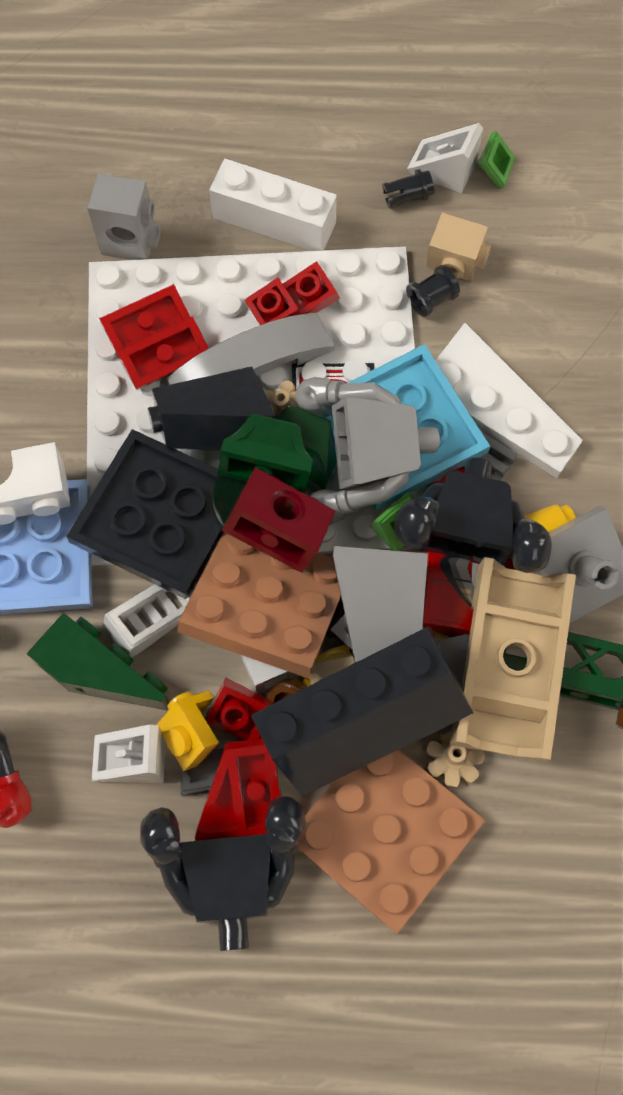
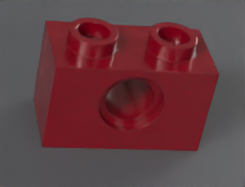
M255 468L241 491L222 531L303 573L319 551L336 511L322 504L316 498L307 496L281 482L277 477L268 475Z

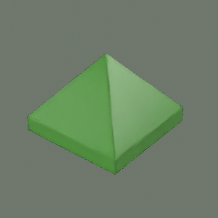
M494 131L491 133L476 165L498 189H501L505 186L516 157L498 132Z

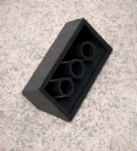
M428 626L252 714L251 717L272 760L303 797L474 712L431 627Z

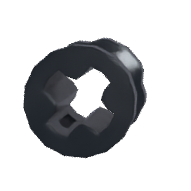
M444 265L436 267L433 275L420 283L412 282L406 287V294L411 300V306L422 317L430 315L433 308L446 299H456L460 293L456 277Z

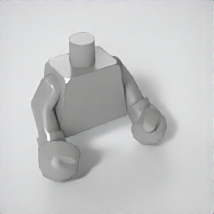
M313 377L303 380L296 389L295 400L299 408L314 415L329 416L333 414L339 490L323 489L310 495L336 511L330 525L344 519L347 515L356 513L360 508L385 502L407 484L409 473L420 469V454L436 453L439 449L440 436L436 427H417L415 408L411 405L402 404L398 396L376 383L345 384L343 381Z

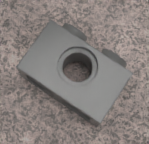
M97 173L87 210L101 255L129 260L149 259L151 248H157L159 243L160 224L155 223L154 220L155 201L149 197L146 181Z

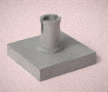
M598 506L548 532L552 540L551 556L547 566L534 574L554 575L567 573L576 575L570 623L623 595V548L607 508Z

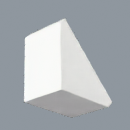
M477 123L423 139L407 170L412 175L415 174L416 169H421L422 172L428 170L432 176L433 183L462 194L477 163L483 127Z
M150 724L95 735L92 781L164 783L166 741L159 726Z

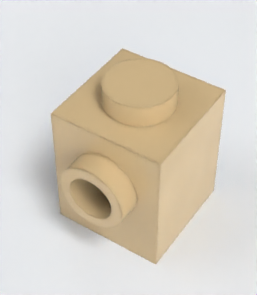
M442 213L429 244L426 268L435 270L439 265H444L450 269L456 279L471 282L476 267L484 268L490 252L491 245L485 243L488 227Z

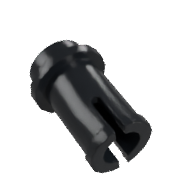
M416 169L414 175L382 184L383 194L400 191L397 195L385 198L389 209L419 198L426 201L428 200V195L435 193L432 176L428 170L422 172L421 169Z

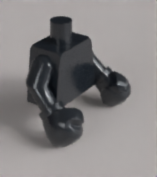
M483 458L468 459L465 473L458 471L448 472L444 483H434L419 497L406 502L400 508L395 518L397 539L405 546L479 563L485 557L492 558L503 566L513 549V566L524 573H535L543 570L549 562L552 549V540L548 531L538 522L525 518L518 502L512 499L511 486L507 482L490 479L492 464Z
M279 796L274 798L267 808L265 818L266 834L180 842V829L176 815L169 808L160 807L151 810L143 818L140 825V843L147 854L153 859L155 866L160 869L166 889L183 913L195 916L198 923L218 921L220 951L248 949L247 919L267 917L268 909L280 904L294 875L295 853L299 848V841L306 826V819L303 807L299 802L288 796Z

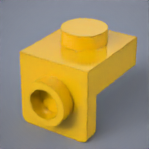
M210 690L195 695L188 691L176 696L168 703L167 707L169 710L156 724L161 729L169 751L175 756L183 772L197 767L219 743L201 714L214 700Z

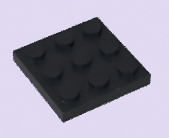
M131 429L66 537L70 544L187 599L223 534L222 529L247 482L217 475V468L177 449L166 448L164 443Z

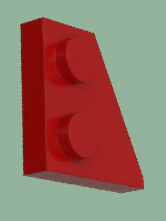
M262 738L226 743L196 828L195 841L266 834L265 818L267 808L274 798L282 795L277 765L272 760Z

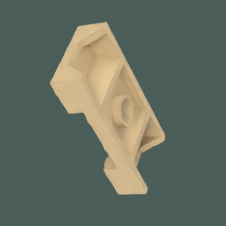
M487 557L478 565L471 609L474 611L462 681V690L474 713L453 723L450 745L540 763L551 760L576 575L567 573L554 575L524 573L507 569L495 559ZM517 646L525 652L527 664L523 670H512L505 664L503 653L506 647Z

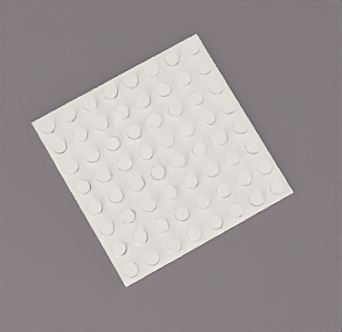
M406 246L89 262L87 481L90 485V497L131 429L165 444L161 432L153 433L147 408L154 406L152 389L169 385L167 377L136 391L102 328L99 318L174 284L190 317H194L208 347L211 348L239 333L260 326L244 299L277 277H279L282 283L286 282L317 261L340 297L333 304L317 312L335 344V350L306 362L302 368L303 380L313 377L326 378V368L322 363H345L343 376L346 381L350 382L368 373L365 363H374V369L415 349L411 300L406 294V287L409 285ZM295 359L257 376L265 394L270 389L280 390V385L283 381L292 382V364H296ZM177 449L218 469L221 450ZM338 468L328 489L339 490ZM427 485L410 493L413 499L419 497L427 489ZM305 489L304 494L310 496L312 493H314L310 490ZM395 502L378 511H375L372 505L360 508L356 513L347 515L337 523L329 525L318 553L333 554L334 546L391 550L370 526ZM404 546L401 550H418V549H417V548H410V547H408V546ZM91 554L92 566L114 565Z

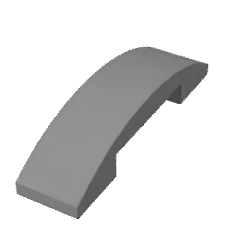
M318 313L295 315L265 323L222 341L185 363L168 376L167 380L170 385L250 366L253 367L256 376L294 359L298 366L335 350V344Z

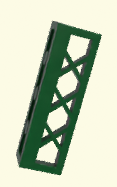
M568 632L567 645L573 646L582 662L572 668L563 667L560 696L615 710L623 708V676L616 680L604 677L594 662L603 655L609 654L617 656L623 664V645ZM505 648L503 653L505 664L512 670H523L527 664V657L524 658L505 653ZM586 649L596 651V653L590 656ZM587 666L591 673H586L579 670Z

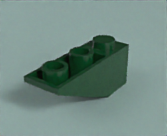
M63 612L26 653L40 668L69 692L166 711L169 710L167 707L169 700L164 695L168 687L149 671L142 677L130 666L134 660L116 644H113L109 649L97 640L101 633L81 616L75 622Z

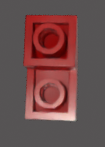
M316 261L284 283L277 277L244 299L259 325H263L286 317L317 313L339 300L340 297Z
M225 677L206 713L205 720L207 724L243 740L261 739L262 737L251 715L274 703Z

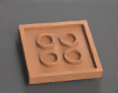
M223 532L178 621L177 632L309 679L341 600L334 559L317 552L303 573Z
M397 750L332 782L305 815L306 826L299 841L298 850L392 932L398 934L485 820L402 751Z

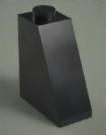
M252 366L153 388L154 406L147 408L153 433L161 432L166 448L221 450L223 440L235 434L251 414L254 413L276 419L274 410Z

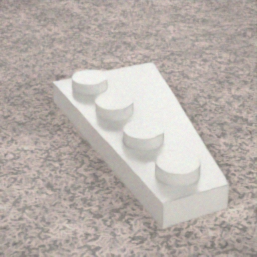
M464 323L435 360L480 430L550 475L558 478L583 440Z

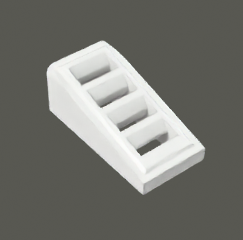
M154 584L105 614L103 630L114 644L133 658L178 625V621L193 590H191L187 599L174 594L183 605L177 609L165 594L168 590ZM156 600L167 616L162 618L151 603ZM141 611L151 624L150 627L146 628L136 615L138 612ZM127 622L136 636L133 637L123 623Z

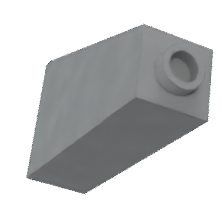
M334 546L333 559L355 663L422 630L428 553Z

